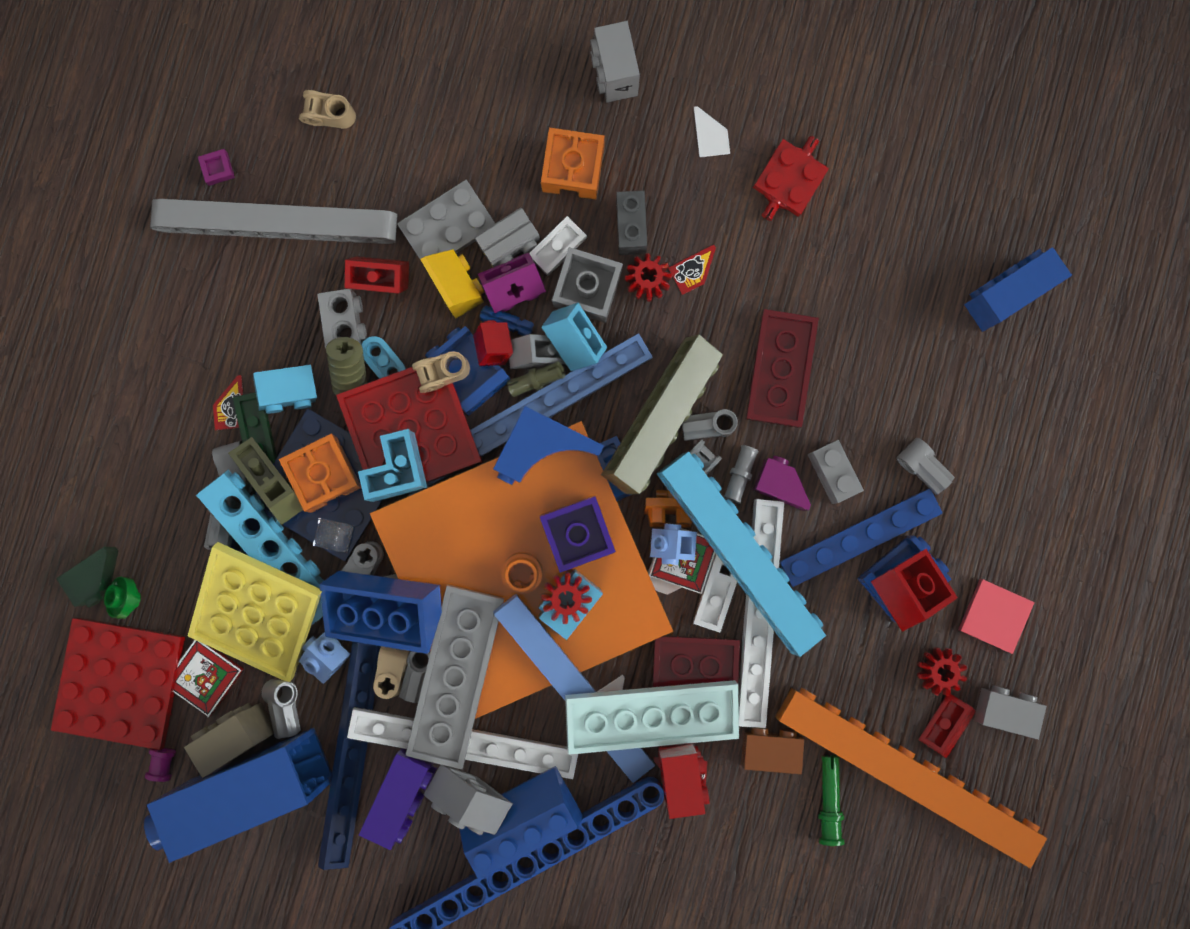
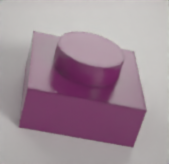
M225 149L198 157L205 183L208 186L235 178L228 152Z

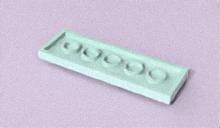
M735 680L565 695L567 751L569 755L739 739L738 683Z

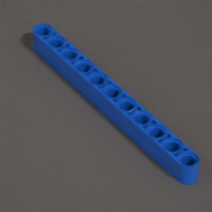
M654 777L643 778L582 813L583 818L578 828L584 833V836L579 840H573L566 834L550 842L556 844L559 848L554 854L547 853L543 848L544 846L523 856L533 861L534 864L531 867H522L519 864V859L479 879L474 873L396 917L389 929L444 928L657 808L664 800L661 782ZM654 786L658 789V794L654 798H647L643 795L644 789ZM628 800L633 803L634 807L629 812H622L618 808L619 803ZM600 814L605 815L609 821L604 826H598L593 822L594 817ZM503 871L508 875L509 879L499 882L494 878L493 874ZM473 885L479 886L483 890V894L474 896L470 893L469 887ZM453 900L458 908L449 910L445 907L444 901ZM427 914L432 918L433 922L424 924L419 919V915Z

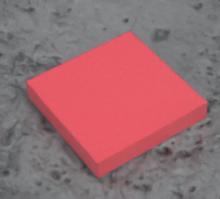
M979 579L958 630L1013 654L1035 602L986 580Z

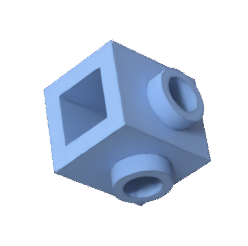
M664 524V529H652L650 557L662 558L661 564L678 565L679 560L695 561L697 532L681 531V525Z
M324 632L318 638L311 637L304 644L303 650L305 652L299 659V662L309 674L314 675L324 684L342 667L350 653L341 646L337 639L325 637Z

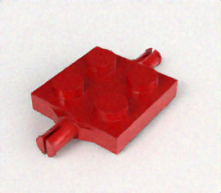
M814 136L808 137L802 149L782 139L754 184L753 188L762 193L769 201V204L762 213L763 218L768 215L766 220L772 221L778 208L786 209L799 217L829 168L811 155L817 144H819L817 138L813 141Z

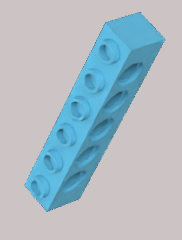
M228 469L196 495L248 556L285 572L283 564L292 562L297 566L298 571L289 575L320 588L319 584L323 582V579L319 576L321 572L312 560L306 561L300 554L302 549L293 538L288 540L282 533L284 528L274 516L270 518L264 512L265 506L255 494L251 496L244 488L246 483L236 472L232 474ZM236 496L239 498L241 508H230L227 504V497ZM246 519H256L260 523V529L257 531L248 529L245 524ZM268 540L275 541L279 546V550L277 552L267 551L264 547V542ZM321 598L312 625L323 617Z

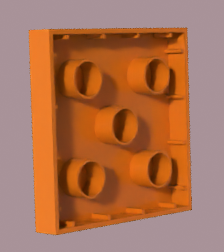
M582 421L568 427L588 437ZM563 451L549 455L536 463L521 482L515 480L513 485L497 478L499 472L493 469L498 460L496 458L370 513L398 579L440 585L441 606L448 584L504 598L503 603L517 594L580 672L673 632L607 479L601 475L603 472L597 456L581 451ZM591 496H596L616 552L560 573L539 515ZM576 569L599 587L603 595L566 640L539 619L541 610L538 607L543 601L541 600V594H552L544 587L545 583L548 582L556 586L553 579L554 575L557 574L561 579L566 572L571 574ZM500 621L498 622L475 719L552 685Z

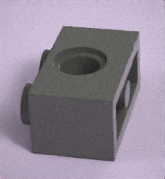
M645 191L617 192L616 210L619 255L646 254Z

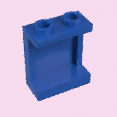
M465 326L462 329L459 327L454 329L447 336L448 341L441 347L438 345L433 347L425 356L426 358H432L455 351L468 360L470 364L468 376L453 384L462 409L470 416L507 384V381L510 380V377L499 365L479 366L473 335ZM459 359L453 360L449 365L450 373L460 371L462 361Z
M907 536L857 578L893 622L896 621L871 581L924 549L929 551L931 549L930 546L921 537ZM933 558L947 582L951 580L947 574L949 569L940 559L937 558L935 560Z

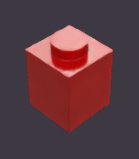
M489 320L480 323L473 335L479 366L506 365L513 354L507 322L497 323V321Z

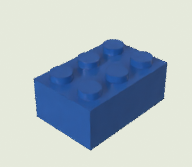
M1053 247L1044 253L1041 249H1038L969 294L972 300L964 304V306L983 332L1019 311L1071 277L1072 274Z

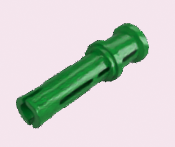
M822 755L823 810H820L818 814L822 827V837L819 838V844L842 846L845 843L841 832V821L844 820L843 811H840V757L837 755H830V757Z

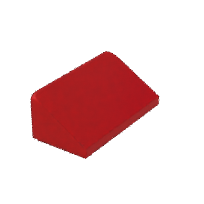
M952 694L946 696L918 740L947 758L973 718L976 710Z

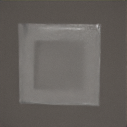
M319 518L313 546L347 553L352 537L353 525Z

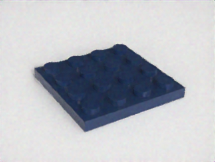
M310 409L306 410L273 463L275 468L293 490L279 459L332 433L338 438L360 482L358 471L363 469L350 433ZM362 488L346 496L340 495L326 502V506L312 513L302 510L282 525L347 562L372 521L370 513L377 511L384 499L377 502L364 500ZM255 492V495L263 502L265 508L263 509L264 512L269 517L274 516L267 507V505L264 503V501L261 499V497L258 495V493Z

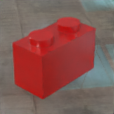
M357 256L345 260V288L389 293H401L408 289L409 261Z

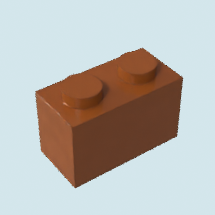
M751 727V731H743L741 765L744 770L802 774L804 739L797 735V731L780 729L779 733L768 732V728Z

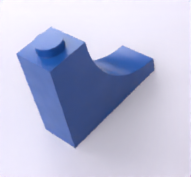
M525 406L493 469L499 472L497 478L513 485L515 480L521 482L536 463L549 455L563 451H581L599 456L604 445Z

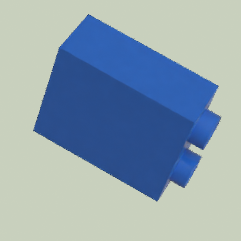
M314 727L225 764L204 778L201 775L194 777L147 804L150 815L144 819V830L150 845L157 851L164 849L170 863L308 805L331 784L332 771Z

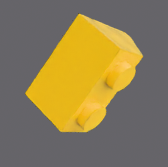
M454 249L420 259L455 319L484 303L481 294L485 292L477 278L471 280L467 271L471 268L463 254L457 256Z

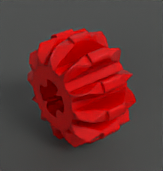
M646 253L644 262L640 257L636 256L634 258L635 265L628 264L627 270L631 274L625 275V281L631 283L628 286L629 292L638 289L637 299H640L644 293L647 294L646 299L650 302L652 301V293L660 299L663 296L661 289L669 290L670 285L666 281L672 279V274L665 272L669 268L668 263L659 265L661 260L659 255L655 257L654 261H650V254ZM644 273L648 276L653 274V281L650 282L648 279L643 281Z
M569 572L565 573V582H561L560 577L556 574L553 576L556 586L548 582L544 585L552 594H541V600L551 601L543 607L544 612H549L555 609L551 615L553 621L562 614V622L567 624L568 615L572 614L573 620L578 622L580 618L576 611L579 610L583 614H587L589 611L581 603L592 602L591 596L582 595L588 592L590 587L589 585H583L578 588L582 581L580 576H577L574 582L571 583ZM566 591L572 592L573 602L569 604L567 601V605L561 604L560 594L564 592L566 595Z
M938 647L933 648V655L928 652L923 653L927 662L917 663L919 667L924 669V671L917 674L918 678L925 679L922 684L923 688H931L932 694L937 696L941 691L944 695L950 696L951 688L956 691L961 690L960 685L957 683L958 680L963 682L967 680L965 676L960 675V672L967 669L966 665L959 664L962 659L961 655H953L952 649L945 648L942 652ZM939 667L946 670L945 675L938 674Z

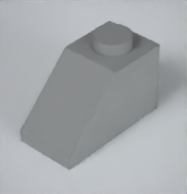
M529 334L511 340L513 354L509 358L510 368L537 369L549 366L557 361L562 366L566 365L546 335Z

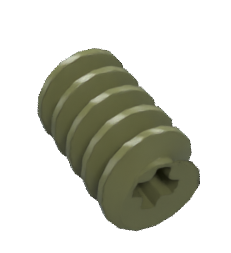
M338 337L331 340L326 346L333 393L337 395L367 384L361 344L349 337Z

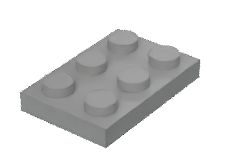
M467 179L397 223L419 259L452 249L457 254L476 241L475 236L495 224Z

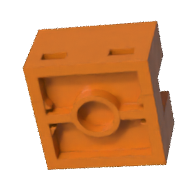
M549 127L541 177L542 192L560 194L561 189L579 192V197L597 200L605 135Z
M332 433L279 459L305 512L312 513L326 506V502L340 495L346 496L362 488L338 438Z

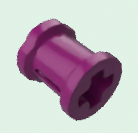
M170 748L161 750L149 749L151 761L149 771L145 773V779L156 782L170 781L172 777L169 773L171 759L175 756L176 750Z

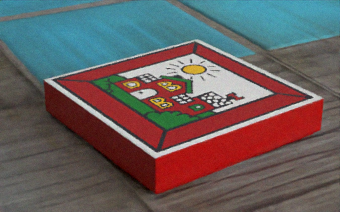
M697 533L695 561L679 560L678 565L661 564L662 558L654 557L649 577L702 594L715 551L703 535Z
M194 640L178 663L173 692L210 717L242 674L244 668L220 651Z

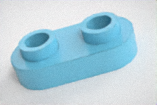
M372 336L365 339L361 344L364 361L379 379L389 376V371L393 368L397 369L398 372L406 369L403 362L382 338ZM379 347L381 350L380 354L372 356V350Z

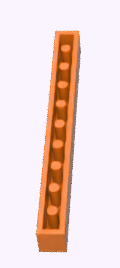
M801 687L798 692L791 688L775 716L781 723L1031 869L1047 840L1045 836L1038 832L1040 829L1038 825L1026 818L1022 822L1013 818L1014 811L1000 803L997 808L989 804L990 797L976 789L972 793L963 788L965 785L963 781L949 774L948 778L938 774L940 768L927 760H924L923 764L913 759L915 753L900 745L897 750L890 746L889 742L891 739L877 731L873 735L864 730L866 726L864 723L852 716L849 720L839 716L841 710L828 702L824 706L814 701L816 695Z

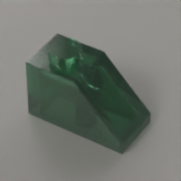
M116 547L101 548L56 578L74 607L87 606L90 608L103 600L102 595L105 594L113 579L119 552Z

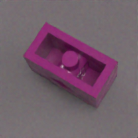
M529 252L478 274L494 313L508 311L514 305L525 300H533L541 293L546 292Z

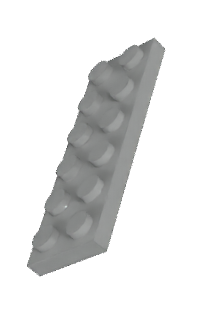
M449 584L446 586L442 613L434 636L405 756L463 769L499 622L493 611L503 604L504 598Z

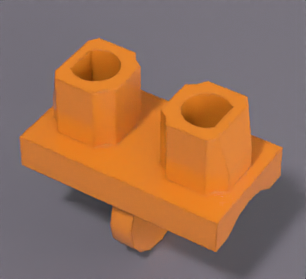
M667 487L666 490H656V498H646L644 514H648L650 527H664L665 514H676V525H681V528L691 527V519Z

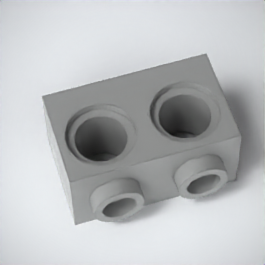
M352 289L317 294L325 349L331 340L340 337L341 331L345 328H351L352 334L350 338L362 344L363 340L367 339L365 324L360 323L359 313L363 312L361 297L356 296ZM347 301V309L343 313H337V304Z

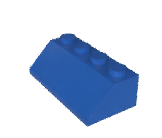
M338 571L319 584L320 591H322L321 603L325 637L425 654L430 652L442 613L440 585Z
M556 766L501 794L512 803V806L496 835L487 832L479 835L467 826L464 829H460L464 854L478 879L579 828L583 815Z

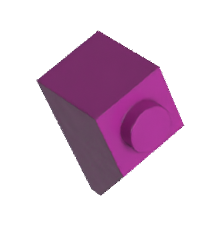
M773 456L772 459H765L753 491L800 510H809L811 506L795 468L788 466L789 461L778 456Z

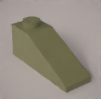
M253 437L228 453L281 525L303 510L294 491Z

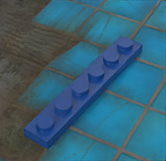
M929 488L779 561V564L788 576L790 586L794 587L943 514Z

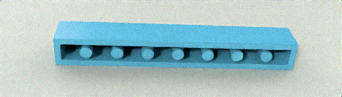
M690 452L682 453L656 474L790 653L801 657L827 636L821 629L824 626L822 621L814 613H809L804 606L807 603L804 597L797 590L793 591L788 585L790 580L786 573L779 567L776 569L770 561L773 558L771 553L765 546H759L753 538L756 535L753 529L746 522L742 523L736 515L739 513L736 506L729 499L725 500L719 492L721 487L713 477L708 478L702 470L704 464L696 454L691 455Z

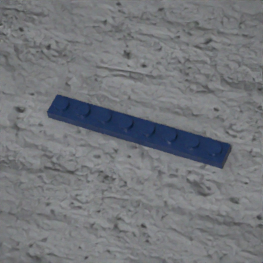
M352 642L318 867L323 870L349 868L368 742L347 738L354 707L373 711L375 698L373 687L378 655L381 646Z

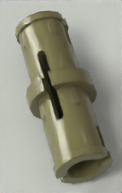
M557 361L537 370L536 368L530 369L529 373L508 380L507 384L511 385L508 386L510 394L516 397L533 389L538 391L543 389V386L548 383L565 378L563 366Z

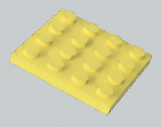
M217 542L210 552L188 637L283 681L290 682L295 676L322 591H320V588Z

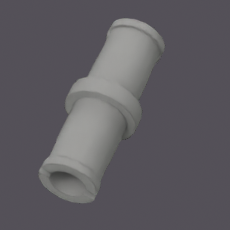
M741 445L734 468H731L729 473L732 476L723 497L724 499H729L731 502L738 504L741 503L747 481H751L752 478L750 472L756 455L759 452L757 449Z

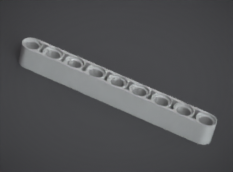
M153 199L150 228L152 230L167 233L378 244L395 243L397 214L385 210Z

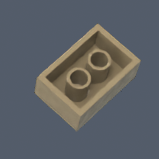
M247 703L234 711L228 712L217 719L212 725L190 736L193 742L185 746L184 749L201 777L204 778L273 735L272 722L261 703L254 706Z

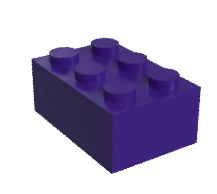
M401 748L395 755L359 833V836L388 850H391L396 842L401 844L404 837H406L413 820L409 819V816H414L424 798V793H421V790H426L437 770L433 766V762L405 756L407 749Z

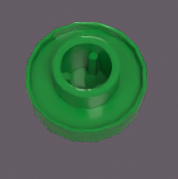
M117 577L106 589L104 595V604L108 616L117 619H125L138 607L141 600V595L134 580L128 577Z

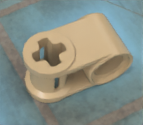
M305 90L303 92L305 103L303 113L299 115L301 122L313 126H329L341 129L351 127L354 124L356 113L345 97L313 90ZM345 108V112L342 115L335 116L339 109Z
M455 351L426 358L412 364V368L417 371L420 380V393L431 392L445 385L463 380L470 372L468 360ZM456 359L461 360L462 367L460 371L450 373V363Z
M381 646L373 687L378 697L390 699L400 694L408 664L407 658L411 651ZM391 678L390 683L394 684L395 688L387 693V688L382 686V683Z

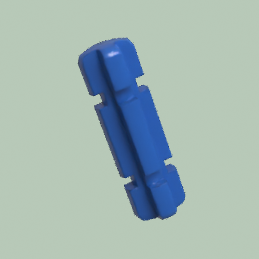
M484 306L480 313V320L483 322L489 320L497 321V323L507 322L509 331L513 333L518 331V334L522 336L532 333L534 324L531 321L525 319L521 321L520 317L503 311L494 313L493 308L489 306Z

